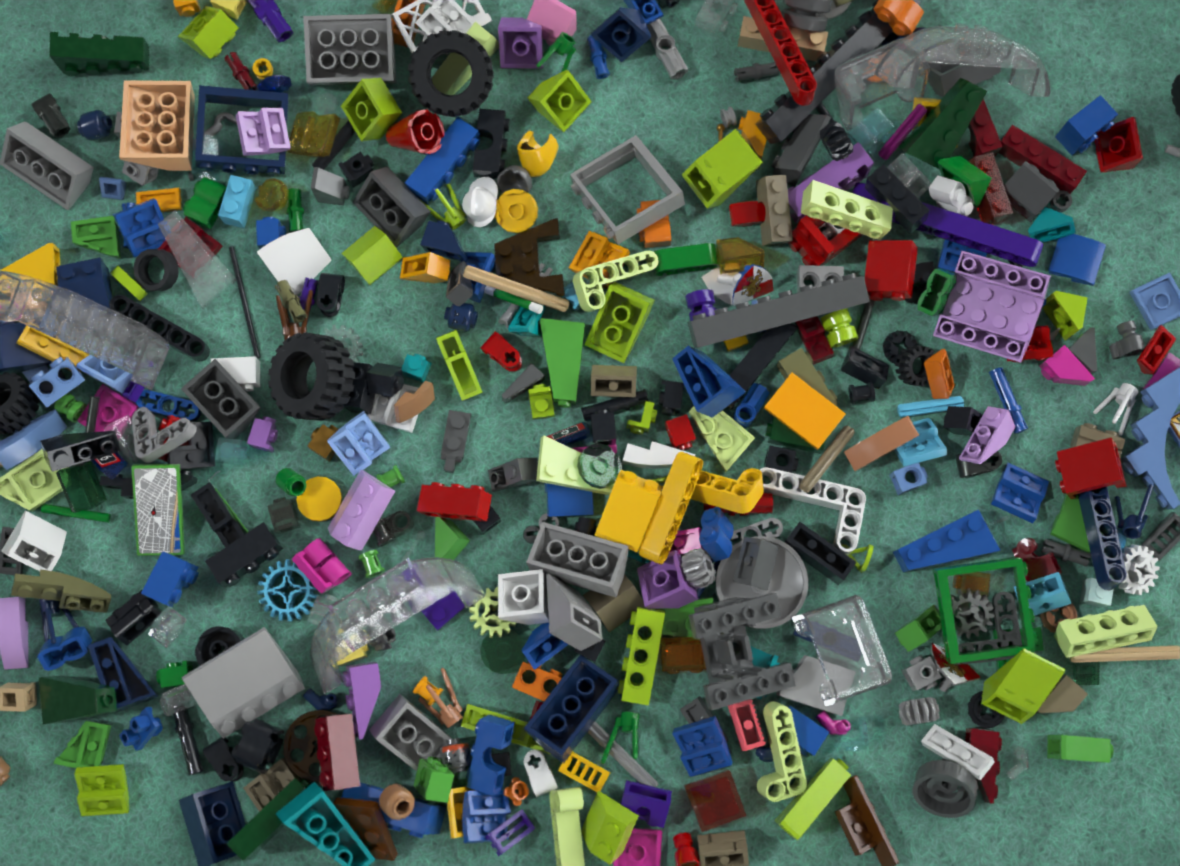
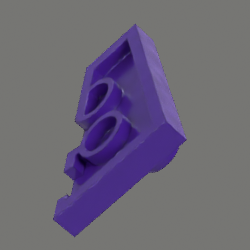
M413 564L408 565L393 578L437 630H440L472 602V599Z

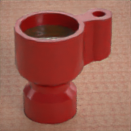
M683 832L675 835L673 842L675 848L678 849L674 856L675 865L700 866L698 852L696 848L692 847L691 834Z

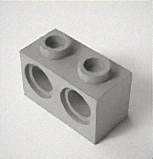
M799 265L797 270V293L800 292V287L806 286L804 284L805 280H811L814 283V288L822 286V281L834 279L835 282L843 281L844 266Z

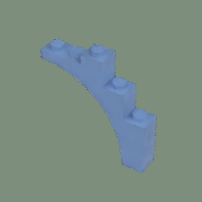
M1180 367L1140 391L1143 403L1148 408L1151 407L1153 411L1130 425L1133 429L1131 430L1136 440L1142 441L1143 444L1121 457L1123 461L1121 465L1128 475L1132 474L1133 477L1143 474V482L1147 487L1150 484L1153 485V490L1157 494L1155 497L1162 508L1166 507L1167 510L1174 509L1180 505V501L1172 489L1165 461L1166 434L1171 418L1180 404Z

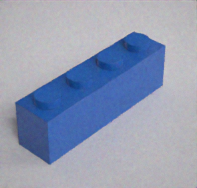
M457 117L444 133V137H441V148L435 153L426 155L407 179L405 185L416 197L426 204L431 200H436L438 195L435 189L440 190L444 183L448 184L454 176L453 172L455 169L462 167L466 162V155L470 150L474 151L480 143L479 131L460 117Z

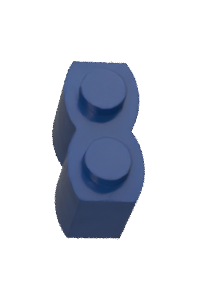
M719 507L705 510L701 516L703 529L699 536L700 544L714 562L729 558L733 548L730 541L734 532L733 524Z
M76 627L69 630L64 636L55 637V644L51 643V639L47 640L42 645L37 658L44 670H54L61 667L66 661H73L83 657L88 652V645L93 640L85 627Z

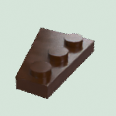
M337 797L333 805L372 856L379 860L394 861L398 853L378 802Z

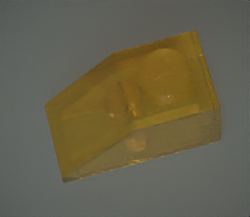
M739 237L716 240V253L720 274L744 271L746 265L752 264L764 268L765 252L763 249Z

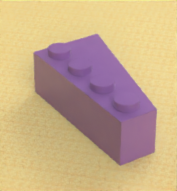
M859 142L853 146V153L848 155L847 158L831 161L815 174L806 177L797 187L788 189L790 216L795 223H798L806 216L801 214L803 191L813 180L847 191L855 186L856 183L867 178L874 162Z

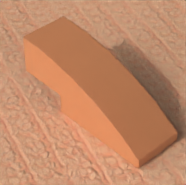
M906 416L844 451L854 471H857L920 435L909 416Z

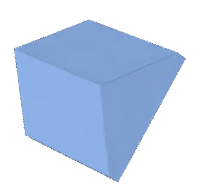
M102 345L77 363L76 368L122 394L141 364Z

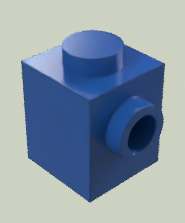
M264 217L263 220H256L257 246L259 249L286 235V228L282 226L279 219Z

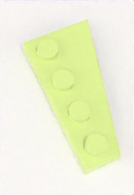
M546 436L541 437L536 481L605 495L611 494L620 472L619 470Z

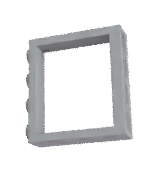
M637 135L570 174L573 183L571 189L574 194L582 197L581 201L587 210H592V215L597 224L602 223L609 239L613 238L617 244L622 243L685 205L683 191ZM636 157L667 197L616 227L585 187Z

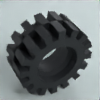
M918 345L907 346L906 349H902L900 352L903 355L897 356V359L900 361L895 362V366H899V369L895 370L896 374H901L898 378L903 380V383L922 387L925 384L929 385L924 362L933 356L935 351L929 349V347ZM919 357L922 367L918 374H914L913 362Z

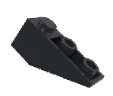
M115 430L62 434L40 441L45 461L52 472L120 452Z

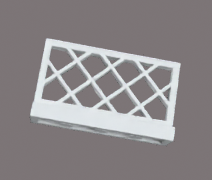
M417 0L391 14L412 53L418 48V46L415 47L411 40L413 32L424 35L423 41L428 36L424 31L414 28L416 17L420 18L422 14L418 13L419 5L424 3L432 7L436 0L432 2ZM461 0L463 1L462 9L464 11L467 3L475 6L478 13L474 16H469L480 26H484L492 21L489 14H485L479 0ZM403 13L413 15L411 27L404 25L399 15Z

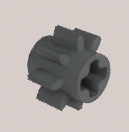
M388 622L372 624V630L367 632L369 645L375 647V651L391 649L390 643L396 641L394 628L388 626Z

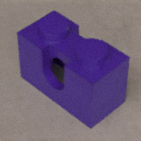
M626 780L620 804L639 815L638 819L644 820L649 826L664 828L670 808L672 791Z

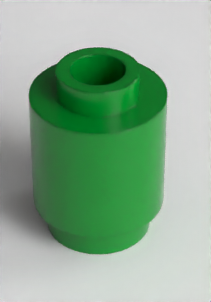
M284 468L278 472L276 485L290 496H300L305 492L306 481L291 468Z

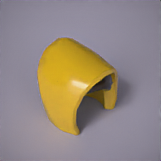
M529 130L520 140L517 150L522 167L528 171L531 177H539L551 168L559 146L552 134H549L547 142L540 146L534 139V133Z

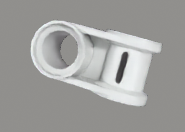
M535 749L527 752L524 757V766L535 796L539 797L551 790L557 789L558 785L544 754ZM531 755L541 758L537 767L534 764L528 763L531 760Z

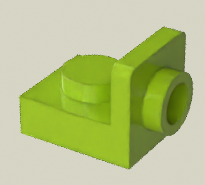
M545 384L534 385L533 389L528 390L532 419L555 417L551 387H546Z

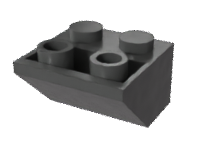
M1025 161L998 192V195L1031 222L1060 189L1056 187V184L1051 179L1045 178L1036 166Z

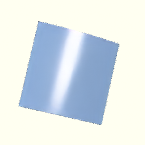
M364 411L351 419L327 440L328 444L353 476L358 474L361 469L364 470L370 466L374 458L390 448L389 443Z

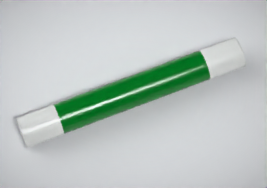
M490 286L485 287L484 292L486 294L541 314L543 311V306Z

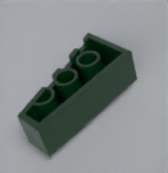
M50 32L49 56L63 74L67 76H77L78 73L98 75L100 72L120 74L121 71L141 73L143 70H149V45L144 37L114 35L113 39H109L102 35L93 34L92 38L79 37V33H69V37L58 36V32Z
M960 77L941 99L938 106L929 112L923 123L919 127L917 126L907 141L903 142L898 148L939 169L937 162L940 159L951 157L985 97L987 90Z

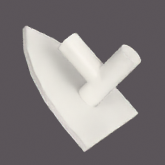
M724 265L711 270L701 278L707 288L714 291V295L717 298L732 305L734 288L742 276L738 271L746 265Z

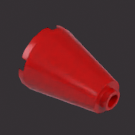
M428 109L412 113L390 126L386 131L387 142L392 147L421 154L435 153L441 148V137H444L442 121L436 113L433 114Z

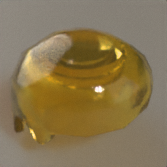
M272 178L266 180L258 187L259 195L254 198L258 208L274 212L280 211L286 206L289 190L283 181Z

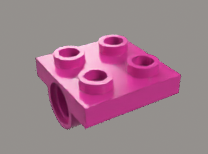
M320 538L315 539L303 551L297 553L292 558L298 569L305 574L321 594L345 582L352 575Z

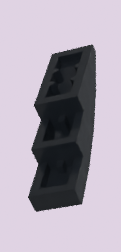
M210 482L191 494V497L212 530L218 535L224 547H227L246 534Z

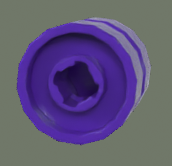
M697 290L685 296L687 308L691 310L689 313L690 321L693 320L692 316L706 313V317L715 315L714 310L716 308L713 305L716 302L713 290Z

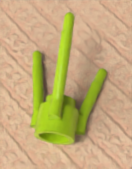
M448 183L446 186L455 207H451L440 190L435 189L436 194L447 209L444 213L445 219L426 203L421 202L431 211L430 214L438 220L448 223L451 229L455 230L466 222V214L461 209L456 195Z

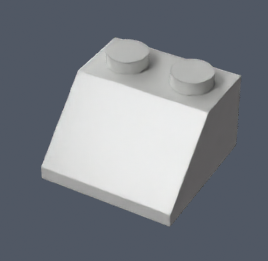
M543 569L498 574L499 619L526 625L549 623L547 577Z

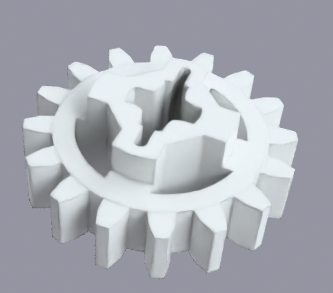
M1133 544L1131 547H1124L1122 555L1127 577L1119 584V589L1125 590V593L1142 595V592H1149L1148 586H1155L1153 579H1158L1155 571L1159 570V567L1155 566L1158 558L1152 557L1154 551L1148 550L1147 546Z

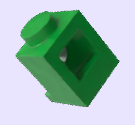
M182 661V666L181 662L168 663L166 668L157 670L156 678L161 688L186 686L182 677L193 671L192 661Z

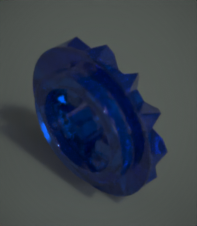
M273 75L264 78L257 85L258 91L282 93L292 86V82L288 76Z

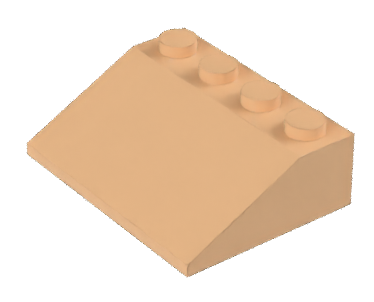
M124 81L120 160L168 171H192L195 94L191 81Z

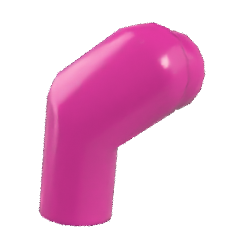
M822 711L816 716L817 720L829 734L845 735L851 729V724L848 720H832L826 711Z

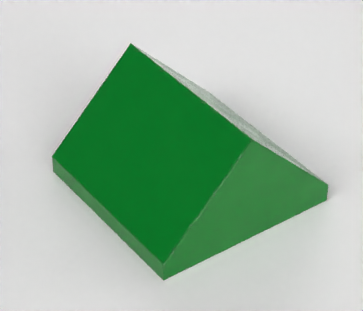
M961 156L940 159L937 163L942 177L961 182L965 187L966 195L971 198L973 206L977 208L992 178Z

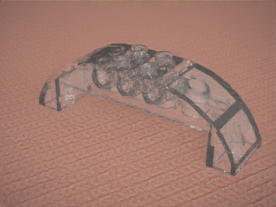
M956 23L954 27L935 26L914 32L890 49L875 71L876 76L893 87L915 88L921 62L1012 68L1008 84L1030 96L1049 97L1051 92L1047 71L1042 61L1033 51L1009 37L992 30H987V27L981 25H974V28H968L967 25Z

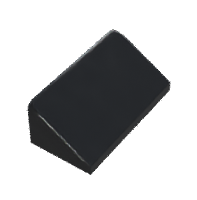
M853 346L849 347L841 366L842 372L865 384L872 382L876 389H879L887 381L888 364Z

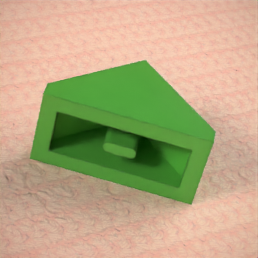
M435 517V563L451 564L470 540L451 519Z

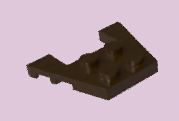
M558 218L495 243L496 275L541 291L565 296L563 274L540 277L538 242L560 239Z

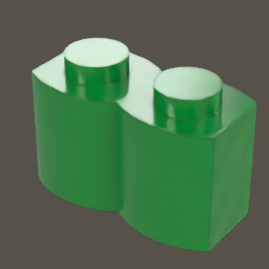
M203 177L201 181L195 184L193 197L185 202L183 214L192 222L211 230L218 218L227 187Z
M943 268L935 269L928 278L927 290L921 294L918 300L917 309L930 316L939 315L946 306L947 295L956 284L957 274Z

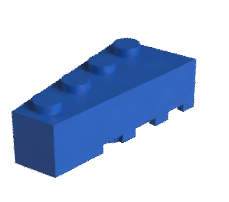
M978 509L894 551L893 554L904 573L994 554L1001 550Z
M360 782L358 787L345 788L341 798L377 801L379 804V798L384 789ZM414 798L415 805L413 811L408 817L401 820L390 818L381 809L389 829L401 831L404 828L410 830L409 835L423 838V835L440 833L447 806L440 804L429 805L426 800Z

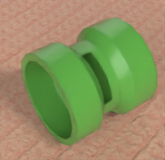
M68 392L56 401L54 409L60 414H65L71 422L76 423L87 405L82 401L75 400V397Z

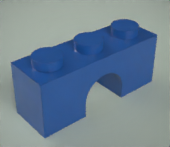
M487 715L479 719L475 727L476 741L471 749L472 762L466 775L468 779L467 788L489 795H494L502 790L506 767L494 762L491 751L492 748L501 750L511 745L515 722L493 715Z

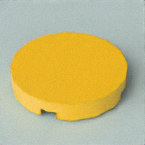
M511 189L505 191L499 197L496 203L495 218L502 228L508 232L520 233L534 225L538 216V207L536 200L530 193L524 190Z
M317 476L306 481V490L302 495L297 496L296 501L298 509L303 516L312 521L323 522L335 516L342 504L343 497L340 488L334 481L327 477Z

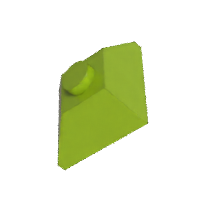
M565 70L541 82L527 97L534 108L562 132H565L592 102L569 70Z

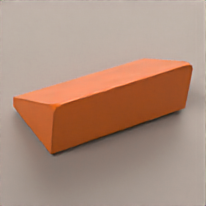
M941 349L924 362L933 399H949L955 387L947 351Z

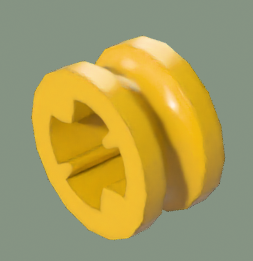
M260 58L253 63V71L257 78L266 80L273 75V67L269 60ZM263 65H266L267 71L263 70V73H260L259 67L262 66L263 68Z

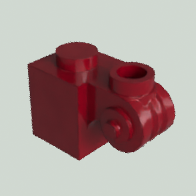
M1029 537L1019 541L1017 546L1012 549L1014 556L1022 558V561L1026 563L1028 574L1025 576V579L1029 582L1056 572L1061 574L1062 570L1053 552L1037 556L1034 553L1038 546L1037 542Z

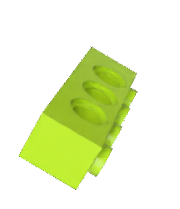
M637 606V611H632L630 625H634L633 634H628L626 648H630L629 657H624L622 671H626L625 680H620L618 694H622L621 701L649 706L665 611ZM643 626L649 627L652 631L651 635L647 638H643L638 634V630ZM639 649H643L647 652L648 656L645 660L639 661L634 657V653ZM635 672H639L644 678L640 683H633L630 676Z

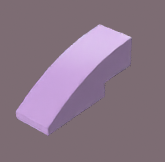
M0 598V653L5 670L28 668L26 598Z

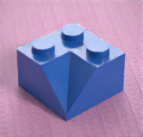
M1100 95L1070 118L1055 138L1072 156L1078 151L1081 154L1098 138L1097 133L1101 130L1105 133L1115 124L1113 120L1118 113Z
M162 551L141 594L172 607L181 598V590L195 583L199 572H197L199 567Z

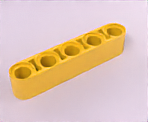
M679 452L676 455L640 545L639 555L660 565L666 561L702 471V459L684 452Z

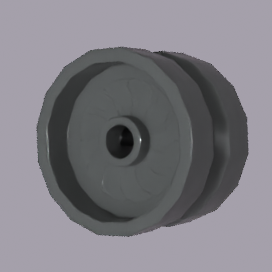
M784 0L787 6L792 7L782 10V16L788 26L811 31H826L828 18L819 13L830 12L832 0Z

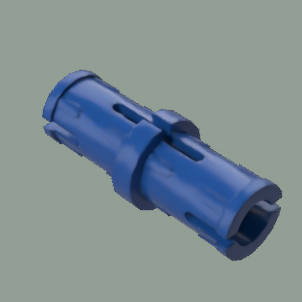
M590 35L587 40L591 51L590 60L593 62L596 78H607L610 76L606 63L607 54L603 46Z

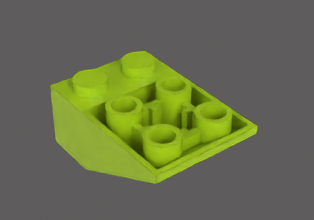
M734 129L695 160L682 174V177L708 209L720 206L763 162L738 130Z
M1023 649L984 681L981 704L1023 724L1038 711L1065 673V669L1033 652Z

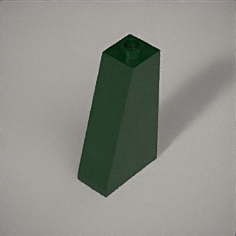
M65 676L39 678L43 725L63 723L117 711L115 687Z
M300 777L294 778L227 845L243 861L254 857L285 825L276 813L309 787L311 783L304 777L302 779Z

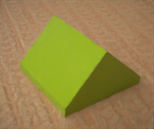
M376 226L372 227L341 253L369 285L403 258L388 236Z
M1055 291L1046 299V305L1042 309L1056 329L1060 328L1059 333L1066 341L1083 328L1088 297Z

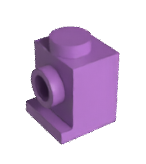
M265 416L262 419L255 418L247 444L252 448L273 453L274 448L271 446V443L276 441L278 435L277 426L275 425L276 420Z

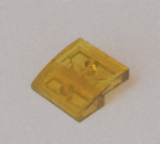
M314 111L297 113L289 138L291 148L287 152L304 156H329L340 117L336 114L318 115Z

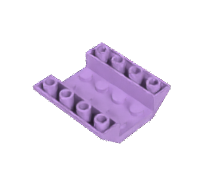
M962 251L955 269L957 274L956 284L949 294L943 315L939 316L933 336L1021 363L1040 315L1051 276Z

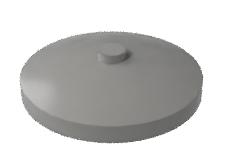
M766 536L751 537L778 546L768 590H762L754 586L733 582L743 544L742 540L733 546L730 557L721 560L715 579L719 601L733 597L755 598L770 593H777L781 617L756 623L754 627H747L768 629L788 622L801 609L807 596L808 574L804 562L791 546L781 540Z

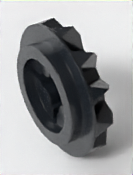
M897 330L890 333L884 340V355L893 364L900 361L897 359L899 351L895 344L899 345L904 340L905 348L913 345L919 346L915 336L909 334L908 331Z
M983 691L972 695L968 702V715L976 725L982 728H993L1002 722L1004 715L992 709H989L991 715L987 713L980 715L983 710L980 704Z

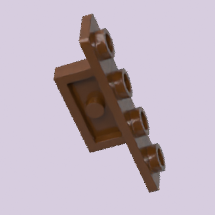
M857 775L849 777L843 786L851 802L834 812L855 856L861 855L873 848L881 866H895L899 864L896 852L885 834V829L875 813L874 806L864 790L863 783Z

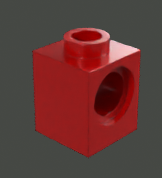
M687 414L665 422V428L673 448L685 451L693 447L692 444L695 443L696 437Z

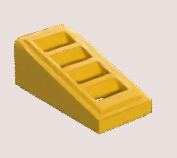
M575 752L570 754L558 770L595 792L601 791L610 774L609 771ZM575 758L577 759V762L574 765L572 771L570 772L567 770V768L569 767L572 759ZM581 762L586 764L580 776L575 775ZM589 767H591L594 770L592 771L588 781H586L583 778L585 777ZM599 771L602 775L595 786L591 783Z

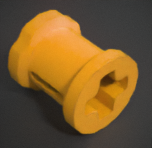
M424 676L414 688L413 693H418L428 701V705L431 707L435 700L426 686L430 685L438 696L442 694L443 689L435 687Z

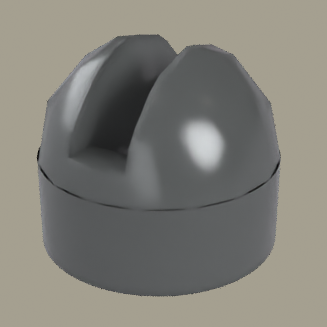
M531 525L524 530L523 537L527 543L534 544L537 535L527 536L526 533L539 532V528Z

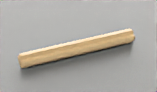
M467 265L464 269V278L561 312H566L569 307V301L564 298Z
M1180 646L1117 647L1069 658L1072 663L1180 659Z

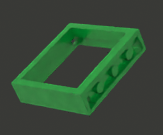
M1011 557L933 568L947 662L955 664L1013 656L1023 649L1033 653L1036 652L1035 646L1038 645V638L1036 632H1033L1032 622H1034L1035 618L1032 608H1029L1028 599H1031V591L1029 585H1026L1025 576H1027L1028 571L1026 563L1022 561V558ZM1013 567L1024 645L959 654L948 576Z

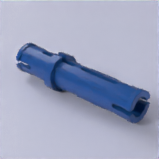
M999 367L990 371L989 374L1003 407L1009 410L1014 422V433L1018 434L1027 430L1028 426L1022 416L1021 405H1018L1003 368Z

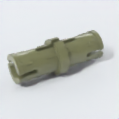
M287 280L279 281L275 285V289L282 299L283 307L289 311L295 323L303 322L307 318V314L299 303L298 295L294 294Z

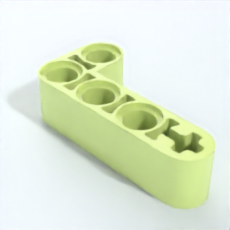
M644 251L591 266L577 272L573 277V285L580 307L586 312H593L602 308L605 304L603 285L644 274L655 269L658 265L657 255L652 251ZM642 260L647 261V264L638 266V262ZM623 263L628 266V273L623 270ZM603 269L608 271V279L603 276ZM583 274L589 278V284L583 282ZM589 296L594 297L596 301L595 306L590 304Z
M772 701L764 707L763 715L776 772L761 777L757 782V790L768 800L778 802L803 793L806 789L807 781L791 710L778 702ZM785 732L784 739L780 741L781 734ZM790 755L789 761L785 763V758ZM795 777L794 783L790 786L791 779ZM774 784L773 790L768 793L769 787Z
M579 787L551 790L549 800L556 865L585 866L579 810L583 809L582 791Z

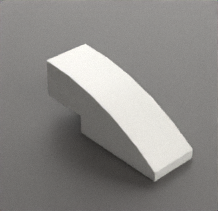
M653 441L650 450L628 443L622 464L649 469L671 468L679 452L692 456L696 454Z

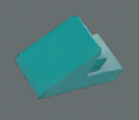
M542 305L543 311L541 314L520 307L508 327L509 332L526 337H541L542 334L538 322L546 310L545 306Z

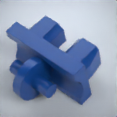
M151 706L145 707L139 716H135L130 720V727L120 733V739L125 747L133 745L136 751L142 750L151 737L160 734L162 723L158 717H153Z

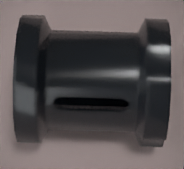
M872 382L861 386L849 385L848 391L852 405L859 401H875V389Z

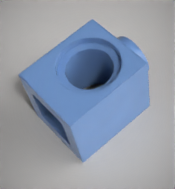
M919 463L895 470L889 475L898 495L925 485L928 478L925 468L923 466L920 467ZM906 473H911L915 477L914 483H909L906 480Z

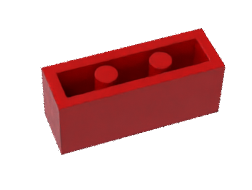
M431 482V485L421 486L417 511L428 517L487 522L492 495L484 491V487L477 485L464 488L460 484H451L450 487H447L442 483Z

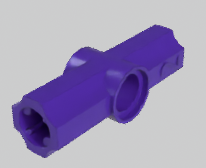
M247 0L253 7V11L258 19H261L263 26L266 25L278 43L284 42L291 37L293 31L282 17L280 9L273 0Z

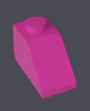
M1066 345L1057 350L1053 357H1049L1039 365L1042 369V375L1046 379L1052 380L1053 383L1086 386L1095 379Z

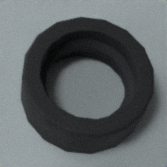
M147 249L138 255L134 263L135 279L142 288L148 291H165L171 288L176 283L179 275L175 257L166 250ZM153 257H158L164 265V275L159 283H154L148 274V266Z

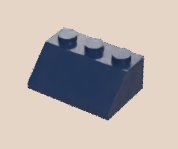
M233 781L194 793L179 800L198 866H210L237 856L227 843L246 823Z

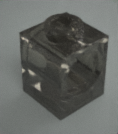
M286 497L273 500V504L267 506L274 531L277 534L300 528L293 501L290 499L286 500Z

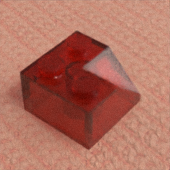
M729 769L684 785L701 832L747 816Z

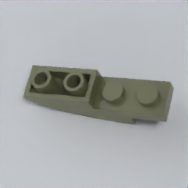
M40 569L39 576L15 574L11 590V596L60 601L59 608L107 613L111 601V594L90 582L68 574Z

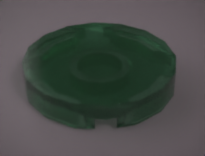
M591 444L581 452L578 457L577 467L579 475L584 482L591 487L603 489L615 483L620 470H622V463L618 454H615L608 445Z
M510 629L509 634L502 631V637L500 638L497 633H494L493 637L490 638L488 633L483 639L480 648L481 659L485 666L495 673H512L519 669L522 662H524L525 656L521 650L525 642L521 635Z

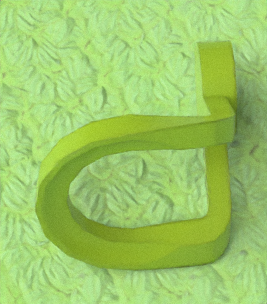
M842 544V545H841V546H842L843 548H845V549H849V548H850L848 545H845V544ZM869 544L867 547L854 549L847 555L856 561L851 554L868 551L863 565H859L858 562L854 565L860 573L866 570L874 549L873 545Z

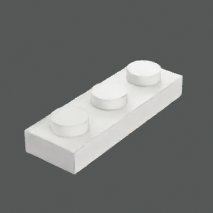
M936 724L933 725L921 740L924 747L947 761L965 767L979 780L984 777L994 764L991 756Z

